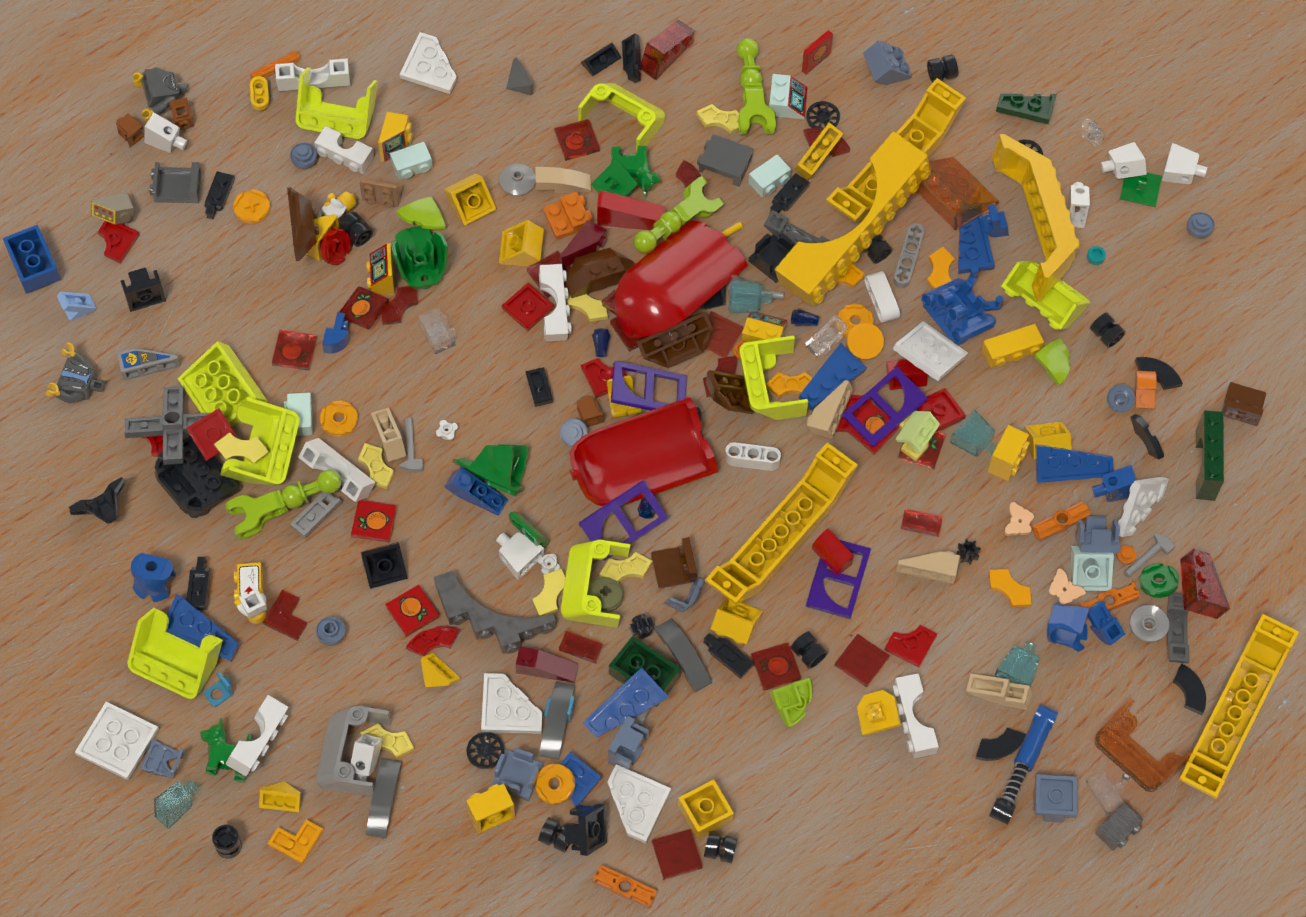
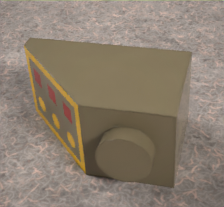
M127 193L91 199V215L115 225L132 222L133 206Z

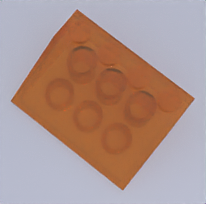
M955 157L929 161L931 173L926 180L919 184V188L916 191L954 230L987 211L989 205H997L999 203Z

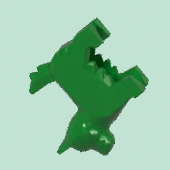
M621 146L612 147L611 163L616 158L633 178H637L638 185L642 189L644 196L647 197V191L651 190L654 184L660 182L659 175L651 173L647 159L649 156L647 146H638L637 153L628 154V156H623V153H619L621 152Z
M220 718L218 725H212L208 730L200 732L201 739L208 743L206 774L215 776L219 768L222 770L224 768L226 770L229 768L233 770L225 764L236 745L225 742L226 735L223 728V720ZM248 734L246 741H254L251 734ZM235 770L234 781L244 783L246 776Z

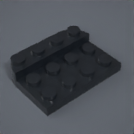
M191 436L183 440V463L164 465L163 452L158 455L155 463L156 480L178 507L191 518L208 514V509L240 491V486L234 479L220 475L222 464L215 456L207 461L204 459Z

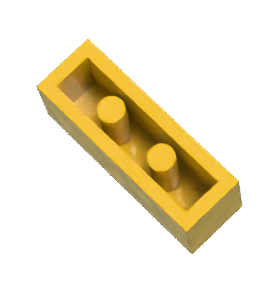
M828 123L793 170L808 180L844 133L831 123Z
M1032 324L984 340L981 350L990 368L995 366L1001 367L1007 362L1019 361L1028 355L1034 356L1043 348L1044 340L1036 324Z

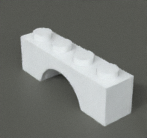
M348 58L329 60L325 66L311 69L309 85L318 88L350 86ZM294 63L275 64L278 91L298 90L299 77L305 69L296 66Z
M562 264L540 265V290L549 293L555 299L557 305L550 315L544 317L545 342L565 341L568 339V334H571V322L567 323L570 309L569 305L565 303V299H568V289L564 288L566 270H562Z
M319 438L306 442L298 457L312 469L323 471L330 469L337 472L341 477V491L354 502L368 498L376 483Z
M919 673L895 678L894 685H892L893 696L897 697L899 715H902L903 718L901 723L902 730L908 737V741H906L908 752H912L913 758L937 754L939 748L934 728L923 726L916 720L913 714L912 707L922 699L924 692Z
M267 695L254 717L260 727V737L254 741L239 740L225 765L244 776H247L250 770L254 772L260 763L257 758L259 755L264 756L269 748L267 745L268 740L273 741L279 732L276 727L278 724L282 726L288 715L285 712L288 706Z

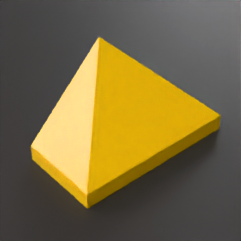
M434 653L421 658L425 687L449 686L460 681L461 678Z
M285 781L260 788L259 808L299 812L301 792Z

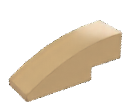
M535 167L536 190H554V193L591 192L590 174L564 168Z
M970 674L966 693L981 699L1023 710H1028L1032 696V690L1028 685L1010 683L1009 679Z

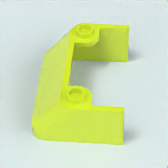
M307 67L299 77L296 124L302 129L322 132L326 126L341 133L343 137L363 138L368 131L375 108L377 80H374L369 85L366 96L358 99L356 108L322 102L321 90L318 87L309 85L311 68Z
M615 83L595 85L578 106V121L581 124L596 104L604 100L636 117L639 124L645 127L636 139V153L638 146H647L665 122V113L662 109Z
M794 335L746 342L740 347L739 355L750 408L754 412L774 420L807 416L808 399L782 403L778 401L769 402L763 371L770 370L776 365L775 355L794 352Z
M595 540L571 547L560 610L564 619L618 628L620 615L602 613L599 598L587 595L592 559L602 560L608 555L628 558L630 544Z

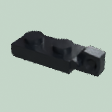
M634 33L622 41L623 70L626 71L628 80L637 83L641 80V73L639 71L641 70L639 35Z
M216 172L205 200L206 218L214 220L217 210L221 211V209H224L235 180L234 175Z
M795 173L772 200L773 205L770 208V213L772 210L780 213L782 210L788 211L808 189L810 182Z
M197 557V565L192 567L189 574L186 601L198 610H206L211 573L210 568H207L206 557Z
M710 633L704 638L703 643L709 647L708 652L740 679L754 666L752 660L725 638L719 637L716 639Z

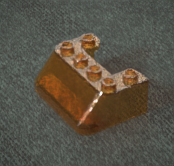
M1130 699L1097 732L1094 743L1101 752L1145 791L1154 792L1166 785L1187 764L1192 752L1189 750L1183 757L1176 753H1168L1158 762L1129 736L1137 727V718L1130 712L1134 701Z

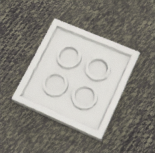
M924 321L900 339L893 347V350L899 353L900 356L906 358L937 381L941 380L962 362L968 354L967 351Z
M105 702L76 749L75 754L129 780L159 728L123 709Z

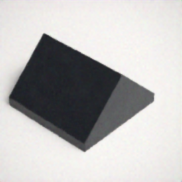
M399 542L361 552L370 589L408 579Z

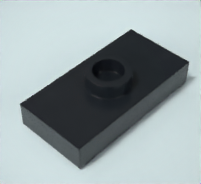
M544 367L525 371L534 406L553 403Z

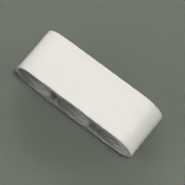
M880 271L864 276L867 291L880 322L884 323L900 318L899 307L885 273Z
M734 442L728 444L725 450V461L730 466L774 471L780 465L781 453L774 447ZM730 453H737L738 455L731 456ZM755 455L757 458L752 459L749 456ZM773 457V458H775L776 460H775V461H770V460H768V458Z

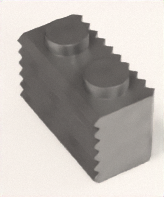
M1125 802L1097 829L1095 834L1112 851L1117 847L1121 849L1129 841L1127 837L1131 833L1135 836L1142 829L1141 823L1143 818Z

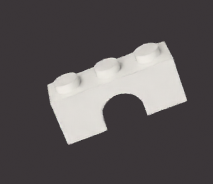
M325 126L314 142L317 154L321 157L332 159L336 164L345 165L353 172L364 174L374 159L373 148L356 141L353 147L343 149L340 147L343 143L341 133Z

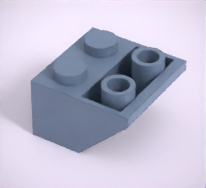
M878 40L863 52L875 82L889 85L912 77L909 71L910 67L903 57L904 53L901 48Z

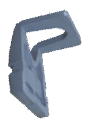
M699 577L693 582L685 603L669 597L664 604L680 612L686 611L698 598L700 589H702L704 579Z
M153 740L141 770L148 773L152 772L154 775L174 778L178 763L183 758L184 748H181L180 752ZM176 759L171 771L166 762Z

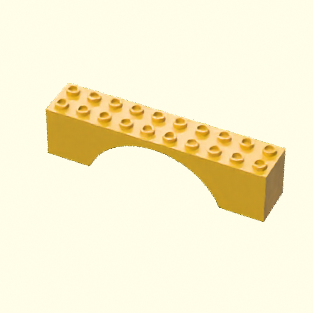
M894 131L870 158L873 174L877 180V190L874 203L864 220L851 232L832 241L823 243H804L798 241L775 268L779 283L812 308L824 300V295L835 287L836 281L847 273L848 267L852 262L855 263L859 259L860 253L871 245L872 239L883 231L884 225L894 218L895 212L899 207L902 208L906 204L907 198L911 193L914 194L918 190L919 184L926 180L931 173L928 155Z

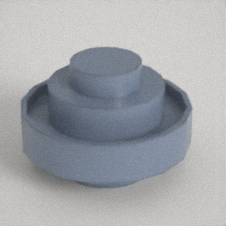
M309 143L295 145L290 152L291 162L294 166L301 169L310 168L317 161L315 147Z
M1204 212L1192 214L1187 222L1188 232L1200 239L1210 236L1215 226L1213 218Z
M1126 384L1113 386L1107 395L1109 406L1117 412L1128 411L1136 401L1134 390Z
M576 418L568 419L560 428L562 441L572 447L581 437L588 434L586 424Z
M325 617L317 624V638L324 645H337L345 637L344 624L337 617Z

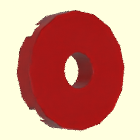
M332 228L325 234L320 249L324 262L331 265H339L346 259L344 257L346 253L349 254L351 246L349 234L340 228Z

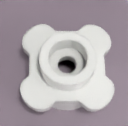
M442 420L436 435L445 440H452L458 426L456 423L451 424L446 420Z
M547 554L538 559L543 574L560 569L555 554Z

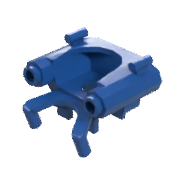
M977 266L971 268V273L967 280L964 281L957 278L924 293L921 298L923 307L947 337L957 345L993 328L996 323L994 316L988 313L984 315V311L999 310L1003 305L1002 296L996 297V301L986 302L981 295L977 296V298L975 297L972 287L978 277L979 268Z

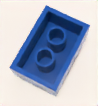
M38 225L3 238L25 293L61 280Z

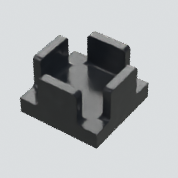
M767 233L756 243L755 252L749 257L748 261L777 283L778 278L775 268L792 250L795 243L783 233H780L778 237L774 234L770 237Z
M146 268L129 272L131 285L127 287L125 281L121 280L130 312L166 302L157 270L153 271L155 276L153 279L149 278Z
M596 804L595 806L577 805L570 810V815L578 816L579 823H566L564 825L565 842L573 844L571 846L572 850L580 851V855L588 856L607 844L605 804Z

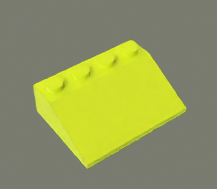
M218 341L177 378L201 413H211L220 408L231 427L240 423L236 416L240 401L250 397L262 402H268L231 347Z

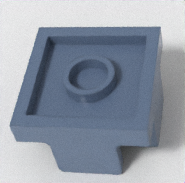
M1087 516L1086 528L1083 521L1078 520L1075 539L1080 552L1120 553V526L1118 522L1113 521L1111 531L1110 529H1105L1106 518L1104 516Z
M627 716L608 748V763L613 766L618 764L630 770L631 764L634 765L643 751V747L639 744L642 739H648L649 730L636 724L635 719Z
M514 748L513 752L505 750L504 754L500 755L494 770L495 776L491 786L504 784L509 795L529 801L535 788L538 773L543 768V763L534 760V755L518 748Z
M1036 774L1033 791V810L1035 815L1043 816V821L1064 822L1065 818H1076L1077 777Z

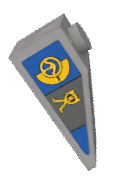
M138 348L124 349L117 353L124 381L180 367L177 355Z

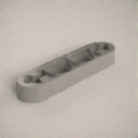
M911 224L907 230L893 280L894 285L898 288H906L910 284L924 236V227L921 224ZM915 230L918 231L916 240L912 239ZM914 245L916 250L909 251L906 246ZM909 260L912 265L905 267L901 262ZM902 272H904L905 278L903 281H900Z

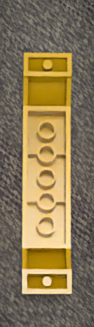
M937 78L926 90L913 115L896 133L927 154L929 158L941 145L964 105L966 97ZM871 162L862 169L848 186L843 188L837 187L826 199L828 204L854 222L864 220L875 200L877 180L873 174Z
M1000 134L992 156L996 172H1002L1022 185L1046 261L1040 263L1032 284L1036 301H1041L1070 269L1072 261L1075 260V253L1079 249V239L1075 236L1074 224H1071L1070 212L1066 208L1065 197L1061 193V185L1057 181L1056 169L1052 166L1051 160L1009 136Z
M827 442L815 455L813 462L801 481L730 561L717 566L705 579V582L736 605L760 593L831 512L858 464Z
M1262 614L1179 778L1180 781L1215 799L1217 798L1299 631Z

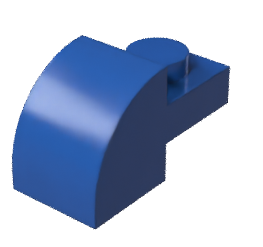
M989 205V213L982 216L986 234L991 237L1009 236L1004 211L997 213L996 205Z
M337 312L334 329L326 327L322 343L324 353H337L348 345L350 341L349 332L347 331L349 322L346 321L345 313Z
M1099 600L1089 608L1087 617L1092 624L1090 628L1102 642L1112 645L1125 635L1117 618L1111 616L1103 601Z

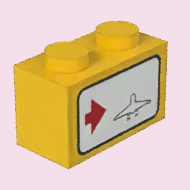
M261 563L237 564V571H234V583H237V589H234L235 600H238L239 597L245 594L249 595V592L255 589L259 590V588H262L263 590V569Z

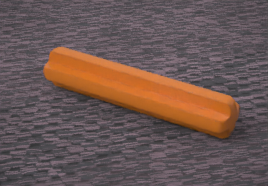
M293 51L251 72V78L257 76L265 78L276 72L275 64L295 63L300 60V55L297 51Z

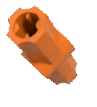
M1080 502L1065 510H1058L1053 516L1033 525L1032 530L1036 539L1041 542L1057 533L1066 532L1069 527L1077 524L1078 520L1083 521L1087 516H1091L1086 503ZM1057 520H1064L1065 523H1059Z

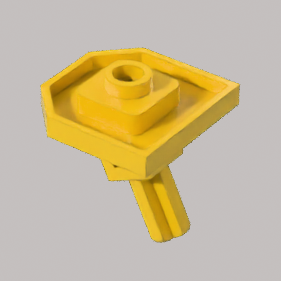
M880 690L866 694L859 702L857 711L863 736L902 726L896 698L888 692Z

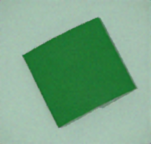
M515 511L509 513L510 522L534 545H541L545 548L549 544L548 539L521 514Z

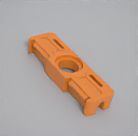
M1130 582L1129 586L1119 590L1111 589L1097 595L1096 599L1084 604L1081 601L1079 606L1090 608L1099 600L1105 603V597H1112L1115 601L1113 605L1105 603L1107 609L1112 611L1137 601L1140 592L1135 590V583Z
M603 865L599 866L597 874L593 878L594 884L598 882L597 884L610 890L612 889V893L629 901L632 898L633 901L644 906L647 905V909L651 908L656 898L657 892L655 889ZM627 882L631 888L627 892H622L619 889V885Z

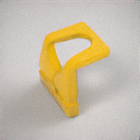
M624 376L623 379L627 387L634 393L632 377ZM612 379L607 380L608 396L613 418L642 412L640 408L611 403Z

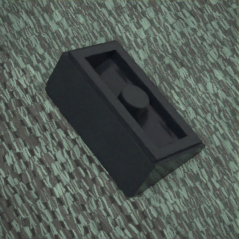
M612 42L582 60L581 64L594 76L622 57Z

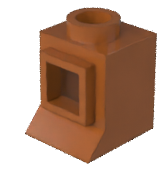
M187 97L169 101L175 125L180 129L194 126ZM177 110H186V114L177 115Z
M129 113L117 120L118 134L128 141L130 148L145 137V134L141 131L143 126Z
M584 396L577 400L579 416L587 427L604 423V414L600 412L597 400L593 399V396Z

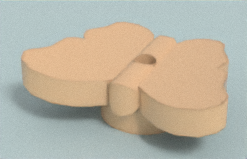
M1012 502L1009 506L1010 523L1006 526L1004 534L1006 536L1030 534L1031 527L1029 525L1034 519L1033 513L1027 509L1024 510L1022 506Z
M1059 568L1057 570L1049 593L1052 596H1057L1060 604L1066 605L1086 594L1085 589L1080 586H1074L1071 581H1068L1063 569Z

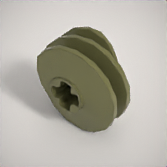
M602 577L596 579L588 589V595L596 596L601 601V612L617 609L623 602L621 585L611 578Z

